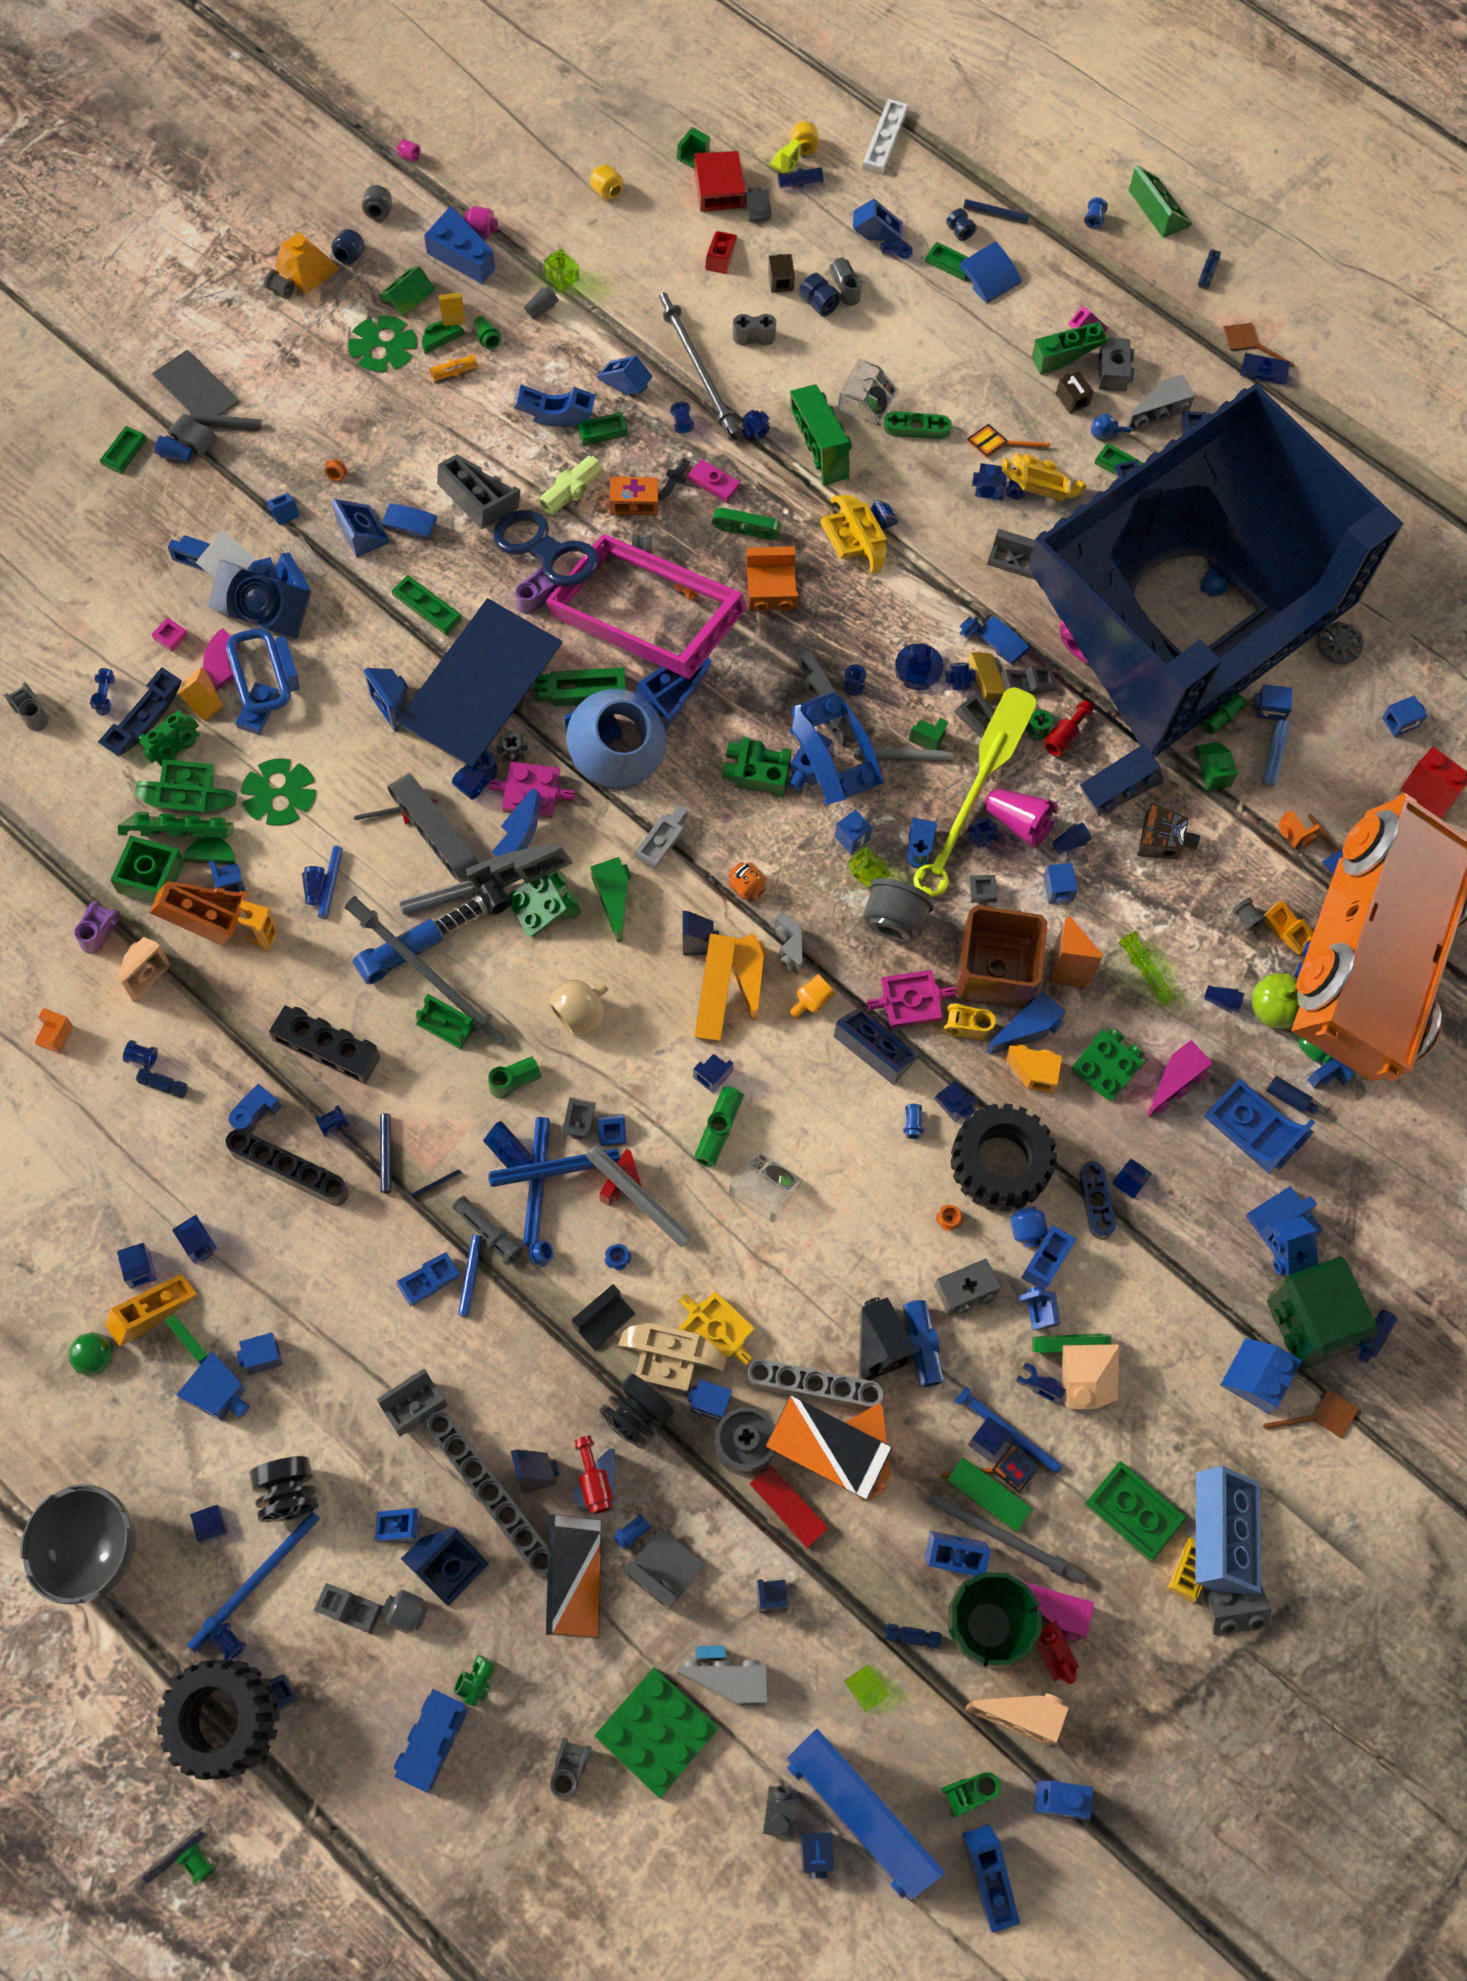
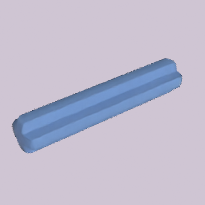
M1282 719L1278 720L1275 725L1262 781L1264 785H1269L1270 787L1275 786L1277 783L1290 723Z

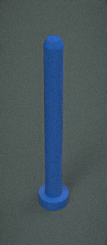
M965 1386L954 1401L959 1406L964 1403L992 1426H995L997 1423L1003 1429L999 1428L1000 1432L1051 1471L1059 1473L1062 1469L1061 1463L970 1395L971 1389Z

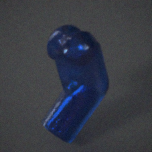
M903 240L880 242L881 254L894 253L902 259H908L912 256V247Z

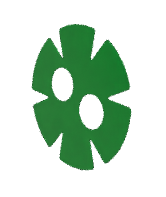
M378 316V327L368 318L353 329L352 332L362 337V339H348V350L352 358L365 354L358 362V365L367 370L385 372L387 360L394 369H397L407 363L412 357V354L404 351L402 348H416L415 333L412 329L399 333L406 325V322L396 317ZM383 328H389L393 330L394 337L389 341H382L378 337V332ZM375 346H382L386 349V355L381 359H375L370 355V351Z
M284 758L271 759L258 764L264 777L250 771L241 787V794L256 795L242 802L245 810L255 820H259L268 811L266 820L268 825H284L298 820L299 816L293 806L307 812L315 799V789L301 788L314 782V778L309 770L298 763L288 773L291 760ZM274 773L283 774L286 778L285 784L281 788L270 787L268 784L270 775ZM277 795H284L288 798L289 804L286 809L278 811L272 808V799Z

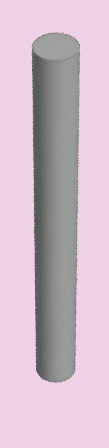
M854 748L853 758H864L860 748ZM874 748L877 758L953 760V751Z

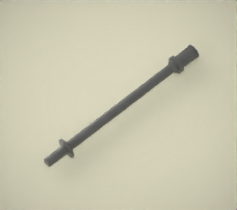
M666 292L661 293L659 299L665 309L663 319L666 322H672L718 412V424L724 428L730 441L739 439L742 432L735 421V414L732 410L726 409L679 318L682 314L681 307L673 305Z
M353 896L346 903L344 908L361 922V927L374 930L463 1013L471 1017L473 1022L477 1024L474 1029L476 1033L483 1030L498 1045H501L507 1039L489 1022L492 1018L491 1014L483 1017L378 921V913L375 910L371 911L357 896Z

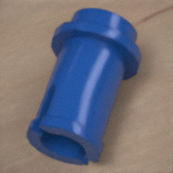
M908 1104L905 1106L906 1127L903 1128V1132L908 1139H919L924 1133V1127H922V1105Z
M641 1514L637 1515L622 1530L619 1528L616 1530L617 1534L613 1537L623 1550L627 1547L631 1549L633 1547L632 1543L651 1529L650 1524L646 1519L643 1520L644 1517Z

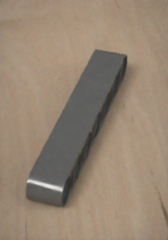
M444 1412L433 1413L427 1421V1429L433 1440L532 1573L537 1577L546 1578L548 1568L538 1570L535 1568L534 1563L540 1556L548 1557L547 1545L452 1418ZM439 1421H446L448 1423V1428L443 1433H436L434 1431V1426ZM456 1443H462L465 1445L464 1452L457 1456L450 1453L451 1447ZM473 1465H478L482 1468L481 1474L476 1478L467 1476V1470ZM488 1488L499 1490L498 1497L493 1501L484 1499V1492ZM506 1510L516 1513L515 1520L509 1524L500 1521L501 1514ZM523 1533H529L533 1536L532 1543L527 1547L517 1544L518 1537Z

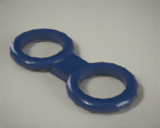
M532 510L514 511L501 518L495 526L493 532L495 545L502 552L510 555L530 553V555L543 562L544 576L553 584L561 587H572L582 584L590 579L598 568V553L590 544L583 541L560 543L548 535L549 526L547 520L538 512ZM531 521L539 526L537 534L525 543L512 544L503 538L507 528L516 522ZM581 552L589 558L586 567L577 574L570 576L560 575L553 570L554 562L565 553Z

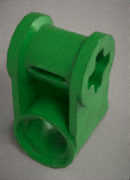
M983 1772L940 1789L942 1793H946L952 1808L951 1816L954 1818L997 1797L1001 1785L996 1775L990 1772ZM984 1777L989 1778L994 1785L993 1792L988 1796L983 1795L978 1788L980 1779ZM956 1791H957V1793H958V1796H959V1798H960V1801H961L962 1805L960 1804V1802H959V1800H958V1797H957V1795H956Z

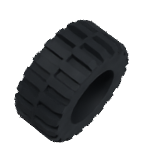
M1004 1103L1003 1108H998L997 1104H992L988 1106L986 1111L983 1108L975 1111L973 1117H968L963 1122L951 1150L952 1158L950 1164L951 1169L955 1170L953 1177L956 1183L962 1184L961 1191L967 1196L970 1193L974 1196L972 1202L977 1205L980 1202H984L987 1204L986 1209L993 1211L996 1206H1001L1002 1211H1010L1012 1206L1020 1209L1025 1207L1027 1202L1032 1203L1050 1181L1055 1170L1054 1165L1057 1161V1153L1054 1152L1056 1147L1055 1140L1048 1137L1050 1133L1048 1126H1041L1039 1124L1041 1118L1036 1114H1033L1032 1117L1026 1114L1028 1109L1021 1106L1019 1110L1012 1109L1013 1104ZM992 1138H1006L1015 1142L1022 1148L1027 1157L1028 1165L1023 1174L1010 1178L1000 1177L991 1173L980 1160L978 1152L981 1144Z
M205 1660L199 1662V1665H191L184 1669V1675H177L171 1681L173 1689L165 1690L162 1696V1700L165 1701L164 1707H159L157 1717H161V1725L157 1726V1735L163 1736L164 1741L160 1743L163 1753L169 1752L171 1754L168 1761L174 1767L181 1766V1773L187 1776L195 1775V1778L200 1780H216L244 1774L246 1769L254 1768L260 1763L258 1757L267 1755L271 1749V1746L267 1743L269 1740H275L278 1732L277 1729H273L274 1722L279 1721L280 1712H275L274 1704L278 1703L276 1694H270L269 1692L272 1684L268 1678L261 1679L262 1672L256 1667H249L248 1663L243 1661ZM217 1689L225 1690L233 1698L238 1710V1725L235 1734L230 1742L220 1749H215L206 1742L199 1726L201 1707L206 1698Z

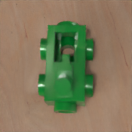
M178 710L168 716L154 730L148 732L147 735H139L138 742L145 749L142 752L151 764L156 762L160 766H162L163 759L175 760L176 754L183 748H191L196 743V738L200 735L196 730L199 725L190 714L186 717Z

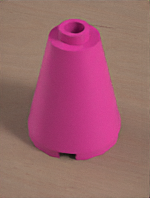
M999 788L991 791L985 800L987 811L1033 848H1036L1035 843L1041 845L1055 823L1051 820L1052 814L1058 813V804L1052 800Z

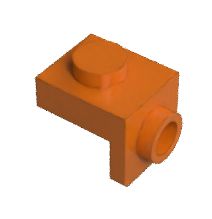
M1293 810L1285 813L1278 823L1281 835L1289 840L1294 849L1301 845L1306 847L1317 840L1316 836L1321 829L1319 824H1316L1306 830Z

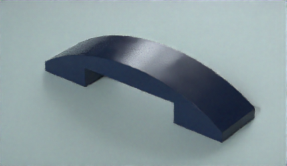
M161 667L146 685L149 690L118 726L113 723L98 743L117 757L130 750L138 743L139 735H146L165 713L180 688L181 679Z

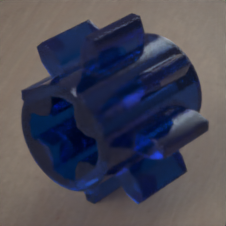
M751 410L742 418V432L748 438L761 439L770 430V423L768 422L770 418L763 410L761 412Z
M967 662L951 664V670L945 671L946 683L952 684L953 690L970 689V682H976V670L969 668V663Z
M976 817L975 825L969 824L968 832L971 834L968 841H973L978 849L984 846L991 848L992 840L997 841L999 834L996 832L998 824H993L990 817L986 819Z

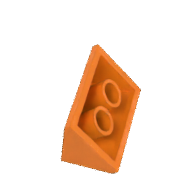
M1070 916L1065 919L1053 948L1050 983L1086 988L1090 985L1103 954Z

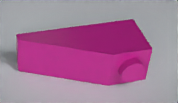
M1025 1583L1030 1587L1040 1604V1607L1036 1608L1033 1612L1041 1609L1043 1623L1049 1625L1057 1621L1066 1641L1078 1643V1639L1083 1640L1087 1637L1094 1602Z

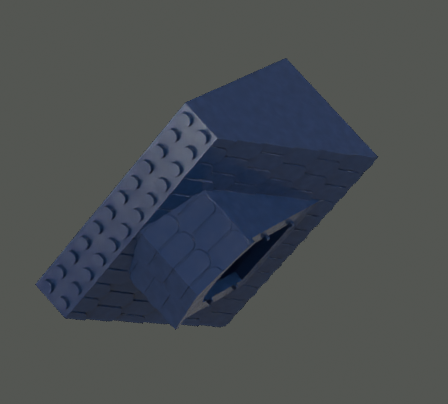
M1255 383L1248 389L1243 388L1232 401H1225L1215 413L1207 414L1195 427L1190 426L1180 438L1170 440L1159 453H1152L1145 463L1140 466L1135 465L1124 478H1117L1107 490L1097 492L1089 503L1079 505L1068 518L1063 517L1057 521L1054 528L1048 532H1041L1035 539V547L1031 553L1028 568L1040 588L1045 592L1059 618L1064 622L1102 686L1107 690L1140 746L1145 744L1155 758L1215 713L1218 706L1225 705L1235 694L1241 693L1320 633L1324 626L1333 623L1358 604L1404 523ZM1203 556L1211 564V568L1216 569L1256 611L1211 645L1207 646L1200 639L1184 652H1181L1150 621L1135 598L1134 592L1142 577L1156 565L1177 557ZM1121 558L1118 567H1116L1113 560Z

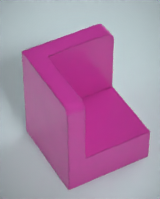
M1084 306L1078 310L1068 323L1074 329L1100 321L1104 332L1109 329Z

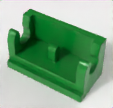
M427 994L424 998V1008L422 1011L417 1010L416 1025L461 1050L475 1029L473 1019Z

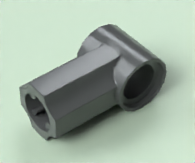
M843 257L837 258L830 264V272L841 291L842 302L847 305H855L861 299L862 278L855 274L848 259Z

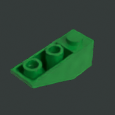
M1099 321L1035 339L1032 358L1041 375L1064 368L1108 342V338Z

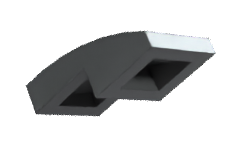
M1031 665L1026 671L1005 669L1001 673L1005 691L1015 687L1033 695L1057 689L1052 667Z
M326 1583L314 1611L372 1635L383 1606Z

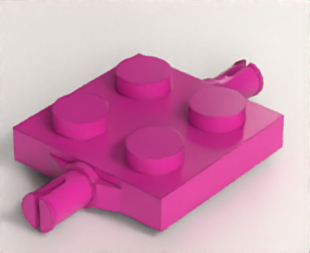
M510 762L505 782L491 779L489 781V790L503 791L504 793L503 812L512 813L533 787L543 797L541 817L553 818L554 808L558 800L574 801L575 790L560 789L559 778L561 771L557 767Z
M932 970L881 977L882 998L868 999L867 1006L869 1011L884 1008L888 1015L891 1029L939 1022L943 1018L940 1007L941 999L956 998L955 987L939 989L934 980Z

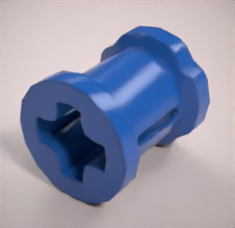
M1092 198L1088 203L1089 212L1084 217V223L1091 229L1101 228L1104 224L1103 215L1108 209V204L1102 198Z

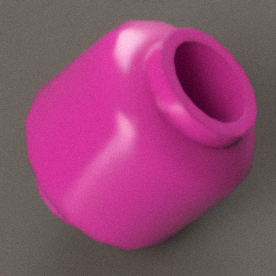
M473 206L469 211L465 212L464 220L481 238L488 239L491 237L492 232L497 231L498 218H494V212L490 208Z

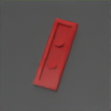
M771 1464L749 1483L753 1490L806 1549L828 1530V1527Z

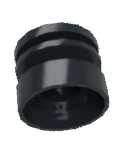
M631 1373L619 1386V1390L625 1397V1400L622 1401L611 1395L608 1401L616 1410L603 1404L599 1412L617 1435L626 1442L632 1443L643 1450L647 1445V1441L640 1433L651 1439L655 1436L652 1428L648 1425L651 1421L663 1427L675 1411L655 1389L640 1377Z
M293 1456L273 1460L258 1465L249 1472L252 1490L255 1493H267L255 1501L257 1508H263L257 1513L260 1522L289 1521L310 1513L319 1507L318 1499L311 1497L316 1493L315 1487L302 1485L313 1478L308 1457Z

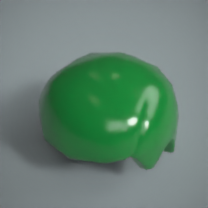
M90 1332L80 1335L70 1346L69 1363L79 1374L86 1376L100 1374L112 1361L113 1344L106 1335Z

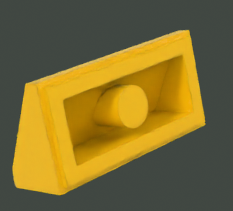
M970 653L969 664L984 702L1002 698L1005 689L992 653Z

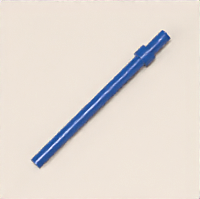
M313 1511L213 1617L209 1616L203 1622V1628L187 1644L194 1653L211 1635L215 1636L223 1628L221 1626L222 1623L320 1520Z

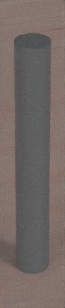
M190 413V416L199 424L262 429V419Z

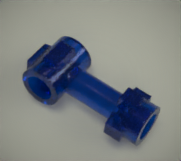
M100 668L98 674H95L94 679L96 683H99L98 691L92 695L90 705L98 715H106L110 712L112 705L110 700L107 699L108 688L111 683L115 682V676L112 670Z

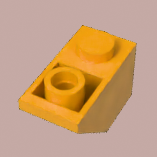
M1010 1045L1006 1054V1061L1026 1088L1051 1094L1054 1093L1058 1084L1062 1056L1056 1055L1055 1052L1050 1050L1036 1051L1031 1050L1025 1045Z

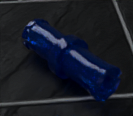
M822 167L807 170L798 168L794 172L777 174L779 188L796 185L804 187V184L823 182L824 180Z

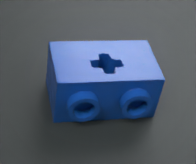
M1303 1216L1273 1226L1274 1238H1272V1246L1275 1255L1273 1267L1278 1275L1285 1278L1293 1273L1318 1265L1317 1230Z
M930 1530L924 1559L929 1567L975 1576L981 1572H986L991 1549L984 1541Z

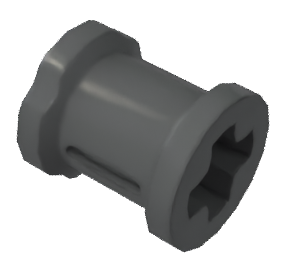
M271 270L265 277L264 287L280 293V296L286 299L292 295L295 281L291 278L286 279L282 277L276 270Z
M1247 898L1240 902L1232 911L1234 915H1238L1242 919L1248 932L1256 929L1266 920V916L1261 915L1252 904V898Z

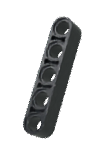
M236 1129L227 1135L225 1140L226 1146L235 1159L330 1205H341L347 1200L349 1195L348 1188L343 1178L244 1130ZM246 1141L243 1148L234 1149L237 1142ZM261 1153H270L267 1159L257 1160ZM287 1163L294 1164L290 1171H281L283 1165ZM311 1174L317 1175V1179L314 1182H304L307 1176ZM331 1187H341L337 1194H328Z

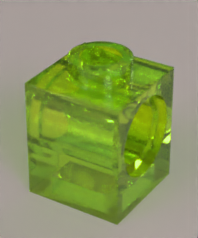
M562 248L555 253L549 254L544 259L545 276L562 292L580 280L579 265Z

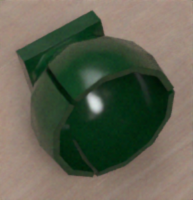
M981 1572L961 1583V1586L957 1588L948 1606L949 1623L947 1626L949 1627L952 1639L963 1656L981 1668L983 1666L985 1669H1009L1029 1657L1042 1633L1041 1609L1033 1612L1036 1608L1040 1607V1604L1027 1584L1009 1573Z

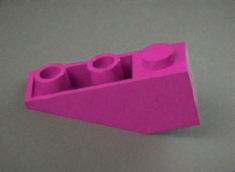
M1192 1040L1173 1053L1168 1060L1146 1114L1148 1117L1155 1112L1159 1115L1171 1105L1169 1101L1174 1097H1177L1179 1100L1190 1091L1188 1086L1194 1082L1199 1084L1209 1076L1208 1070L1212 1062Z

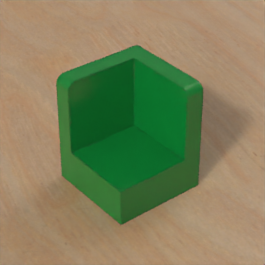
M691 127L678 143L677 160L694 169V155L709 153L711 137Z
M939 718L934 726L919 720L917 725H913L909 741L928 750H937L946 734L949 722Z

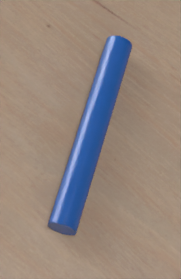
M335 845L332 848L318 917L322 919H327L343 851L341 846Z
M472 1235L458 1316L469 1317L483 1240V1237L480 1235Z

